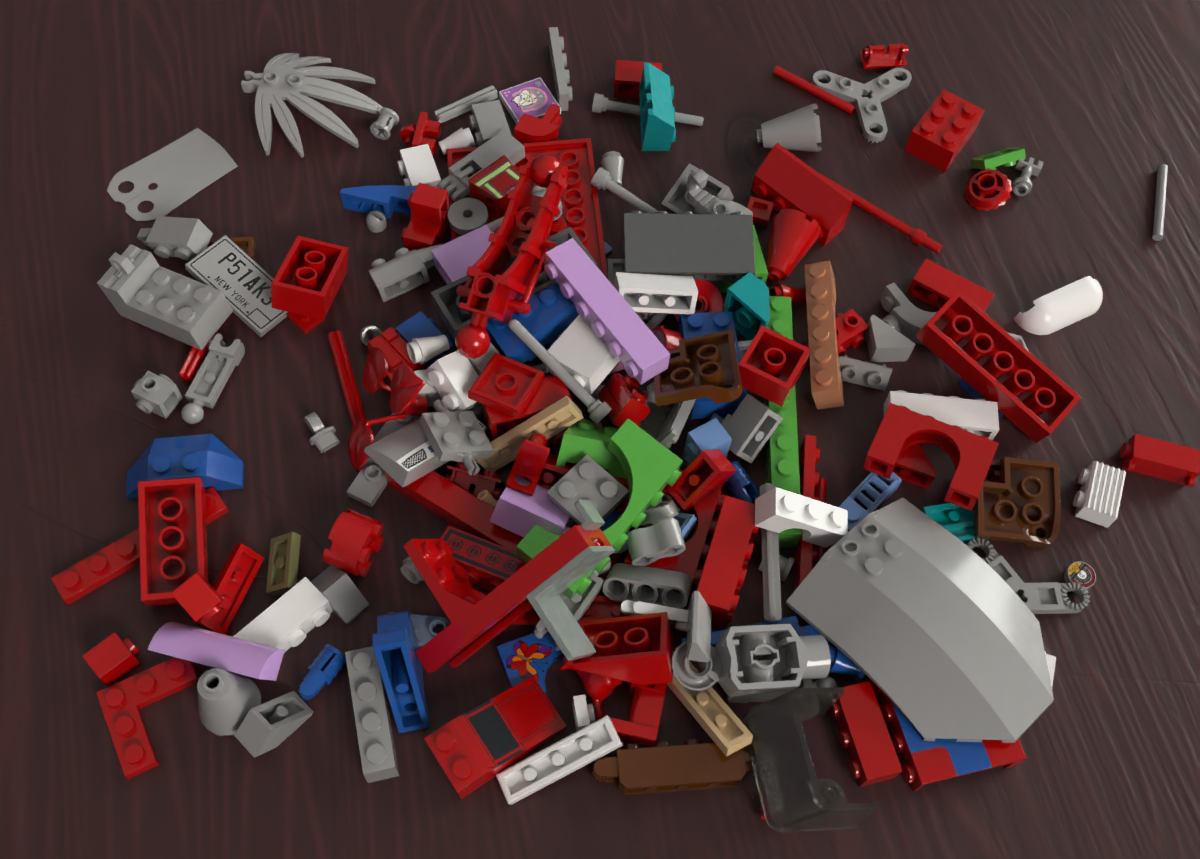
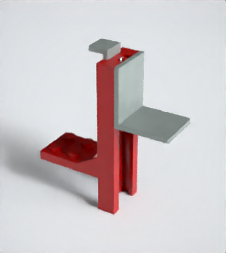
M579 499L574 503L585 520L583 524L571 527L489 594L472 587L468 581V573L461 565H458L452 555L453 550L446 541L442 539H411L403 546L451 622L449 626L415 652L427 673L435 672L449 660L451 668L458 667L532 608H534L568 661L591 656L596 652L594 646L559 595L615 551L600 529L605 522L591 501Z

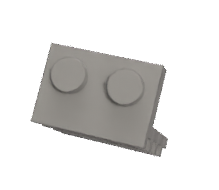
M646 399L651 412L644 421H640L639 427L669 449L672 443L675 444L696 399L677 402L671 408L666 405L657 406Z

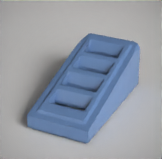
M871 472L848 497L853 500L858 499L868 508L866 511L870 514L876 511L897 490L902 479L894 472L890 479ZM871 484H873L875 487H877V488H878L881 492H883V493L880 494L877 490H875V489L871 486ZM864 491L866 494H868V495H869L873 500H875V501L872 502V501H871L869 498H867L862 492Z

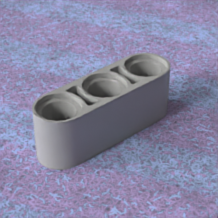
M617 563L608 572L603 584V592L609 599L614 601H641L683 609L687 605L693 585L690 577L682 572Z

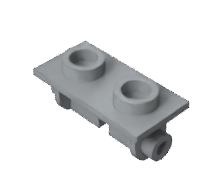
M844 355V357L839 356L842 381L885 391L893 368L886 367V364L878 365L849 358L847 355Z

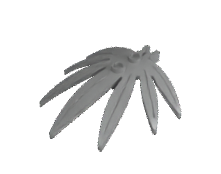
M283 53L270 59L263 73L255 74L251 71H245L246 81L242 80L241 86L245 93L257 92L255 98V118L266 156L270 155L272 141V115L270 107H272L278 124L297 154L303 158L304 151L298 127L292 113L283 101L287 100L314 122L355 148H358V139L346 124L324 105L308 96L378 115L380 109L384 107L371 98L345 85L325 80L343 79L376 84L375 79L343 68L328 66L307 67L319 63H331V58L320 56L299 57V53Z

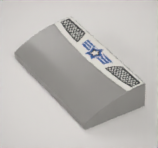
M419 420L365 447L364 450L371 459L402 487L409 485L449 462L438 460ZM478 420L484 433H486L488 427Z

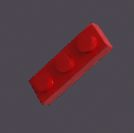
M242 543L235 544L213 586V589L224 600L218 605L221 611L207 622L202 618L194 623L205 630L225 635L264 557Z

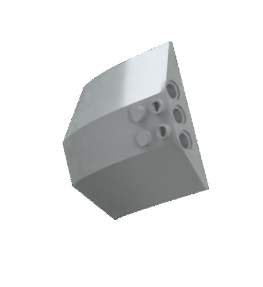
M904 498L867 515L823 555L821 560L786 601V605L842 651L892 700L923 736L924 741L956 739V742L1001 740L1002 743H1015L1054 701L1040 623L1012 588L981 557Z

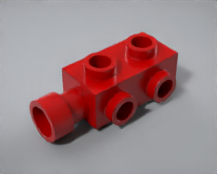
M853 309L844 314L838 313L835 315L839 356H843L847 351L846 349L850 346L854 349L859 347L866 339L864 336L869 326ZM808 357L807 362H806V364H805L806 367H809V366H810V358H809V357Z

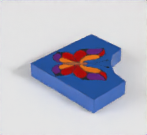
M549 632L541 639H538L532 633L497 646L511 688L534 676L546 694V673L553 662L564 656L561 650L557 651L555 649V640Z

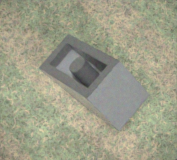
M292 691L251 708L234 736L255 758L278 747L311 717L313 710L295 691Z

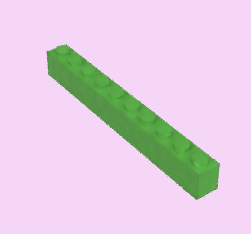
M769 296L770 320L767 328L793 340L791 297ZM794 385L782 407L763 398V403L783 418L764 445L766 483L800 495L796 391ZM792 528L780 532L779 547L796 548L802 536V529Z

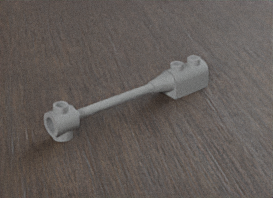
M535 186L531 194L543 197L547 188ZM560 200L559 206H558V208L560 209V211H559L558 217H555V218H554V221L557 220V219L562 215V202H561V200ZM504 216L486 224L492 233L497 227H500ZM441 244L411 251L407 248H401L395 252V258L388 262L385 259L375 260L371 264L372 269L368 270V273L383 302L429 282L427 270L434 265L431 250L441 246Z

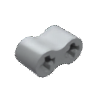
M677 519L661 520L650 527L634 529L626 534L629 536L626 542L632 565L634 566L649 565L661 558L681 554L686 549Z

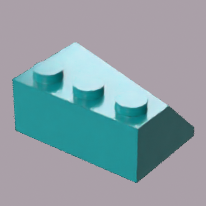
M646 62L643 63L639 86L641 151H670L671 142L676 140L675 107L672 104L674 86L670 85L669 75Z

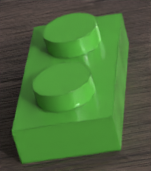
M1010 147L970 159L971 168L981 169L982 171L987 169L996 170V167L1000 165L1002 167L1015 165L1017 160L1026 158L1025 148Z

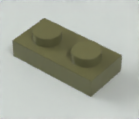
M289 532L271 539L266 594L274 597L282 595L297 584L301 535Z

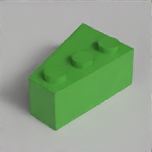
M581 419L569 426L563 435L556 463L557 466L565 467L566 462L577 464L588 455L604 470H607L611 476L627 478L619 461L607 450L610 438L617 432L618 428L594 426L595 423L587 419Z

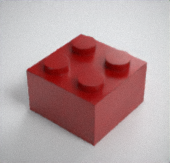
M761 326L738 364L742 388L782 407L804 369L811 349Z

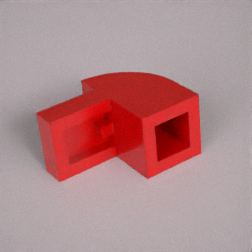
M551 103L542 119L524 113L514 128V138L520 143L557 141L562 124L560 106Z

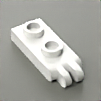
M625 600L621 604V612L631 616L668 612L670 624H675L676 630L687 632L688 610Z

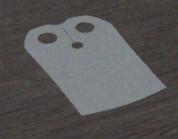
M196 128L162 149L116 173L109 183L107 192L115 202H121L125 205V212L134 220H155L157 216L167 215L238 166L219 143ZM130 181L134 184V189L129 193H121L118 190V186L122 182ZM152 183L158 185L155 190H150L148 186ZM143 201H151L154 204V208L148 213H141L138 210V205Z

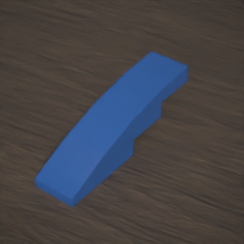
M397 185L343 188L340 191L344 209L365 214L378 210L387 219H391L393 212L411 216V207L408 206V199L412 191L415 192L417 187Z

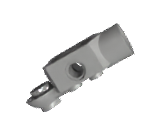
M791 624L732 626L720 634L715 647L711 645L710 661H697L700 666L699 673L693 672L689 667V660L686 658L687 641L679 645L672 656V670L675 678L681 685L689 690L701 691L709 689L718 682L728 696L788 692L799 687L801 680L826 678L831 665L830 650L825 637L822 635L798 636Z

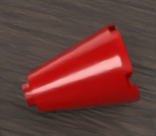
M781 209L773 217L765 259L768 270L767 277L772 281L786 280L821 234V227L814 219L812 222L805 219L806 214L801 211Z

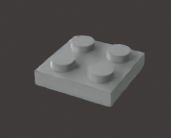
M588 455L581 459L547 491V497L578 525L583 524L585 520L574 505L577 500L591 501L604 520L629 496V490Z

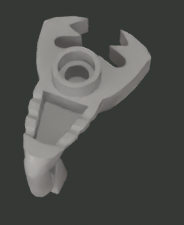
M702 169L698 172L689 173L686 188L689 201H691V205L695 208L697 214L717 212L730 215L734 212H742L744 215H752L753 217V212L743 205L731 200H721L702 190L708 180V174Z

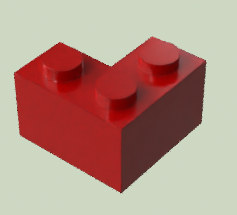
M419 183L415 192L412 191L409 195L408 206L411 207L410 223L408 227L405 226L401 234L404 248H407L409 251L441 244L450 226L448 221V210L450 208L448 190Z

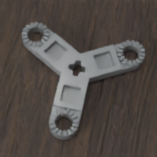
M894 68L863 84L826 70H820L814 73L811 84L856 106L864 139H868V142L878 143L884 140L888 131L881 102L896 95L899 91L907 89L912 76L904 68ZM896 76L897 78L900 76V78L904 79V81L897 80ZM823 79L825 81L826 79V82L828 81V83H821L819 82V80ZM870 128L871 130L877 128V131L879 130L880 133H873L870 131Z
M976 538L967 544L971 550L974 547L984 550L986 558L982 559L1015 593L1020 595V599L1033 614L1079 613L1090 602L1088 590L1086 591L1085 587L1080 586L1081 584L1024 583L988 540ZM1073 592L1077 594L1080 603H1070L1071 601H1068L1069 598L1066 597V593Z

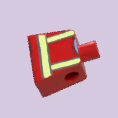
M503 155L468 180L470 196L480 200L486 207L497 214H504L510 201L507 198L508 192L514 189L520 174L508 158Z

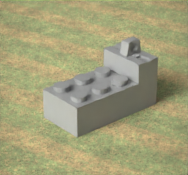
M132 244L129 245L122 255L115 252L109 258L112 266L97 282L121 316L200 350L206 346L233 312L222 291L161 267L151 252L140 249Z

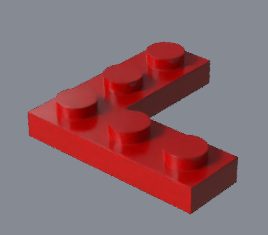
M173 657L96 692L124 776L128 780L159 765L140 709L198 683L199 678L192 661Z

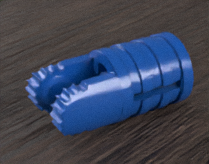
M739 461L732 462L731 464L737 471L724 485L731 492L733 498L755 504V499L760 497L759 490L753 481L750 480L748 474L745 473Z
M326 644L324 649L318 654V657L307 668L309 673L305 676L301 685H299V697L309 701L315 697V694L319 693L324 685L329 686L333 678L341 671L343 665L347 663L346 656L332 645Z

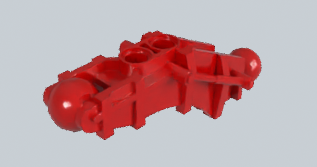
M543 154L537 158L530 157L525 166L520 165L518 171L520 177L514 189L508 192L507 198L510 201L500 227L495 229L494 234L490 233L488 241L491 244L481 258L473 266H468L466 275L470 278L464 286L459 285L456 289L458 296L468 298L467 303L460 302L459 308L472 314L470 324L460 328L455 336L457 350L468 359L479 358L488 351L490 337L485 328L489 318L508 324L514 312L528 315L531 311V306L528 302L546 260V252L557 247V243L548 241L554 218L558 217L560 211L558 206L563 190L566 191L568 185L566 181L568 166L562 164L553 155ZM534 183L541 188H547L543 197L531 194ZM535 217L534 224L531 227H527L528 220ZM512 255L515 256V257H516L515 261H514V262L512 263V265L502 274V272H503V270L505 269V267H506V265H507L509 259L511 260Z

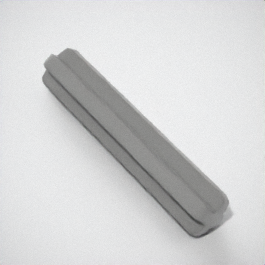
M493 85L488 86L435 110V119L442 124L472 110L473 104L497 99L498 92Z

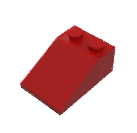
M668 612L578 622L596 652L591 656L573 660L574 669L639 685L673 682L672 656L674 638Z

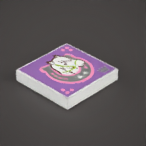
M541 77L499 91L500 100L516 124L524 113L542 119L551 103L560 106Z

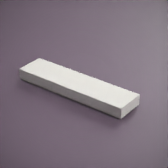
M607 715L496 774V777L507 803L512 805L623 746L610 717Z

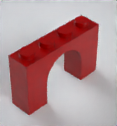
M890 403L867 453L863 469L890 479L901 453L906 448L915 444L937 446L950 456L955 471L944 501L972 511L999 443L992 441L986 436H979L965 431L959 426L938 421L932 416L911 411L905 406Z
M667 484L662 492L671 496L680 510L686 514H693L697 518L694 526L695 534L684 543L686 549L681 554L661 558L649 565H645V567L685 573L692 580V584L698 586L703 569L697 566L699 560H706L710 543L705 541L707 534H714L718 519L713 518L715 509L721 511L726 496L721 494L723 485L687 510H683L667 490L670 486ZM629 550L624 562L625 564H632Z

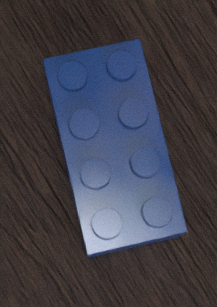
M732 312L680 314L677 332L683 336V339L733 329L738 364L741 361ZM742 388V394L732 402L715 404L710 398L696 399L689 414L690 419H709L714 413L723 418L728 414L733 415L747 395V389Z

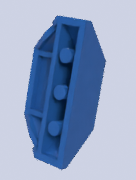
M213 434L156 438L127 471L126 498H138V482L201 477L205 490L214 486L216 491L242 489L244 463Z

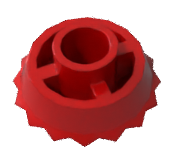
M982 170L972 176L966 183L964 190L966 194L965 200L969 201V205L974 206L977 210H997L1000 205H1005L1006 200L1011 198L1010 192L1013 188L1007 175L996 170Z

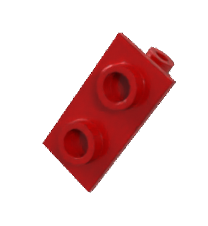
M904 43L889 44L887 49H885V45H867L866 48L859 51V56L864 69L907 66L904 54H908L909 47L904 45Z
M457 462L456 467L447 465L448 469L453 470L452 475L447 474V480L468 493L471 484L476 485L473 493L474 496H478L483 490H488L496 500H499L501 489L497 488L498 484H505V481L499 480L500 474L483 470L482 475H473V473L469 475L465 465Z

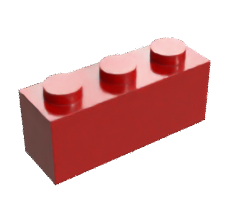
M928 259L924 261L914 276L906 293L939 310L959 290L983 312L986 311L995 295Z
M867 681L835 689L833 698L828 701V708L832 718L837 719L840 728L838 730L841 746L847 749L850 757L848 765L852 777L857 779L859 787L894 779L902 772V768L871 682Z

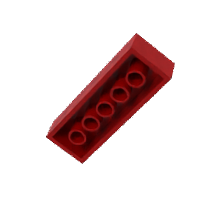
M959 290L915 335L916 338L987 401L997 402L998 410L1035 443L1049 436L1081 399L1074 390Z

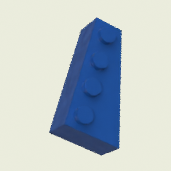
M555 283L531 295L528 302L531 306V311L528 315L514 312L510 320H518L544 347L546 344L551 345L555 342L557 335L564 329H567L579 313L570 298L567 299L562 294L560 285ZM488 319L485 330L489 334L490 342L501 355L521 363L527 360L530 362L537 356L509 328V323L504 324L494 319Z

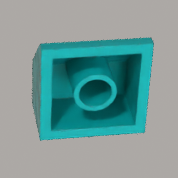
M751 272L728 288L723 312H732L735 330L745 340H753L760 327L764 326L767 328L770 320L769 288L763 280L757 278Z

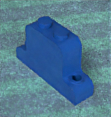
M406 610L377 616V633L373 634V649L398 732L404 733L429 728V711L424 693L422 663L415 653L420 648L410 612Z

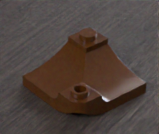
M733 329L679 340V349L668 351L670 353L668 369L654 376L657 406L698 398H710L715 404L734 401L742 394L743 390Z
M1011 457L992 460L979 496L972 509L974 538L1024 543L1027 547L1043 548L1053 543L1058 536L1061 522L1059 463ZM1036 530L1042 534V538L1036 535Z

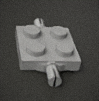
M442 399L436 400L433 403L436 412L422 413L419 422L438 460L462 462L469 475H472V473L473 475L477 474L480 468L475 460L490 458L494 449L473 411L451 412L447 409Z

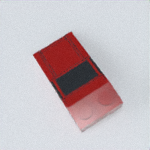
M534 676L451 720L424 739L462 800L496 777V774L509 768L565 730L567 726Z

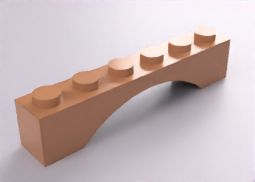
M830 261L806 264L805 284L809 348L811 349L809 354L811 393L817 409L844 406L836 335V286L834 273Z

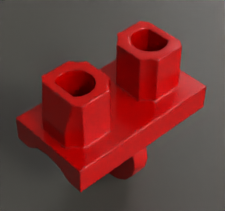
M420 112L417 126L409 124V126L402 127L399 134L400 139L408 147L411 144L412 147L428 144L432 155L435 156L436 139H429L427 137H440V122L428 120V113Z

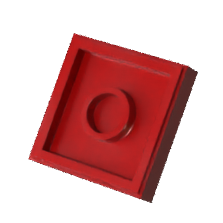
M495 352L468 391V398L519 418L544 380L545 373Z

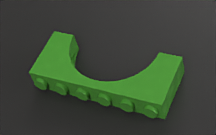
M629 418L610 438L607 448L621 464L629 486V500L625 512L612 526L602 531L612 547L617 551L628 540L629 536L626 533L632 526L637 529L647 516L644 511L649 505L655 507L663 498L664 493L662 490L667 484L672 487L682 474L679 468L683 460ZM535 524L516 546L515 555L523 562L528 563L560 536L548 532ZM605 558L562 593L570 600L576 593L581 596L592 583L589 577L595 570L600 573L609 563L610 558Z

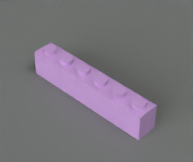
M573 238L546 252V265H544V269L551 280L555 279L560 285L562 294L567 299L570 298L573 301L577 312L582 318H587L596 336L602 337L605 340L610 353L622 361L630 377H635L641 385L668 369L670 353Z

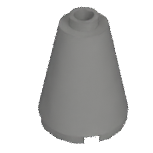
M817 103L761 123V129H756L758 143H763V148H773L774 145L779 143L787 150L820 152L822 148L817 146V143H822L819 115H816L813 111L818 109Z
M214 668L204 672L198 680L199 718L206 729L217 736L235 735L249 710L261 705V692L257 685L245 676Z

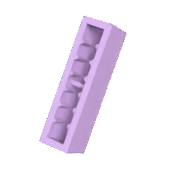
M168 622L159 628L148 647V650L256 679L273 681L277 679L285 651L276 647L177 622Z

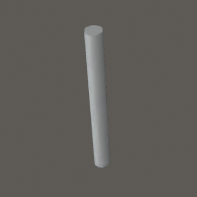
M1160 164L1157 170L1152 239L1155 241L1163 239L1168 166L1166 164Z

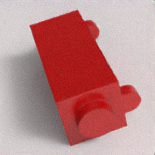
M1136 433L1128 442H1124L1121 446L1122 469L1189 487L1194 486L1196 476L1200 474V450Z

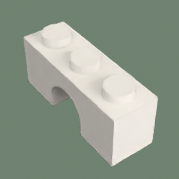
M777 487L755 499V526L776 533L792 528L803 529V541L825 548L837 543L848 533V513L845 509Z

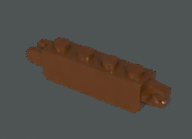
M694 739L685 741L684 745L672 746L671 742L654 743L653 747L641 748L639 744L624 745L621 750H617L615 757L601 758L595 761L592 775L598 783L617 782L618 790L624 795L737 787L745 774L765 770L768 766L765 748L745 746L726 757L715 743L703 744L702 740Z

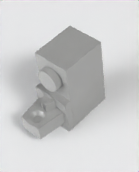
M747 394L733 415L728 414L723 418L714 413L709 421L717 418L732 438L729 450L752 463L783 418L764 403Z

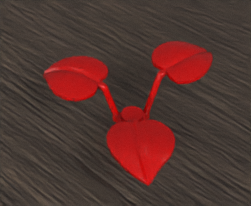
M378 347L373 348L366 361L363 371V385L369 393H375L379 386L392 392L390 394V409L395 415L368 420L365 424L362 421H357L354 424L348 438V454L357 472L361 471L369 459L364 450L365 447L374 443L373 431L370 428L372 425L397 419L406 420L407 415L421 417L422 413H426L428 408L426 396L418 395L426 383L408 366L401 365L396 369L390 386L384 383L383 379L388 373V362L386 355Z

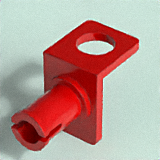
M533 433L529 440L524 439L522 441L506 487L533 496L550 449L545 447L547 439L544 435ZM522 476L530 481V485H520L516 482L515 477Z

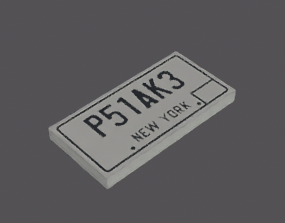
M226 235L185 264L186 270L200 283L222 291L232 307L233 313L260 337L287 317L288 312L272 308L271 283L274 278Z

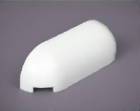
M1091 276L1084 277L1034 300L1035 306L1027 312H1019L1014 321L1029 333L1036 335L1051 334L1096 313L1103 299L1101 285Z

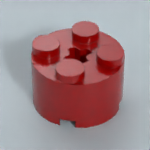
M349 508L347 512L343 511L337 518L328 536V539L332 540L331 548H324L323 562L355 576L365 577L371 567L372 562L369 559L372 553H378L383 545L384 537L381 534L384 524Z

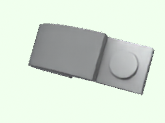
M895 283L887 285L880 299L883 308L899 321L901 325L899 333L914 343L924 345L915 335L937 312H927L915 307Z

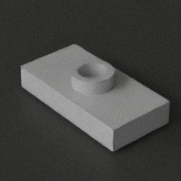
M369 457L346 491L347 495L372 508L387 486L385 471Z

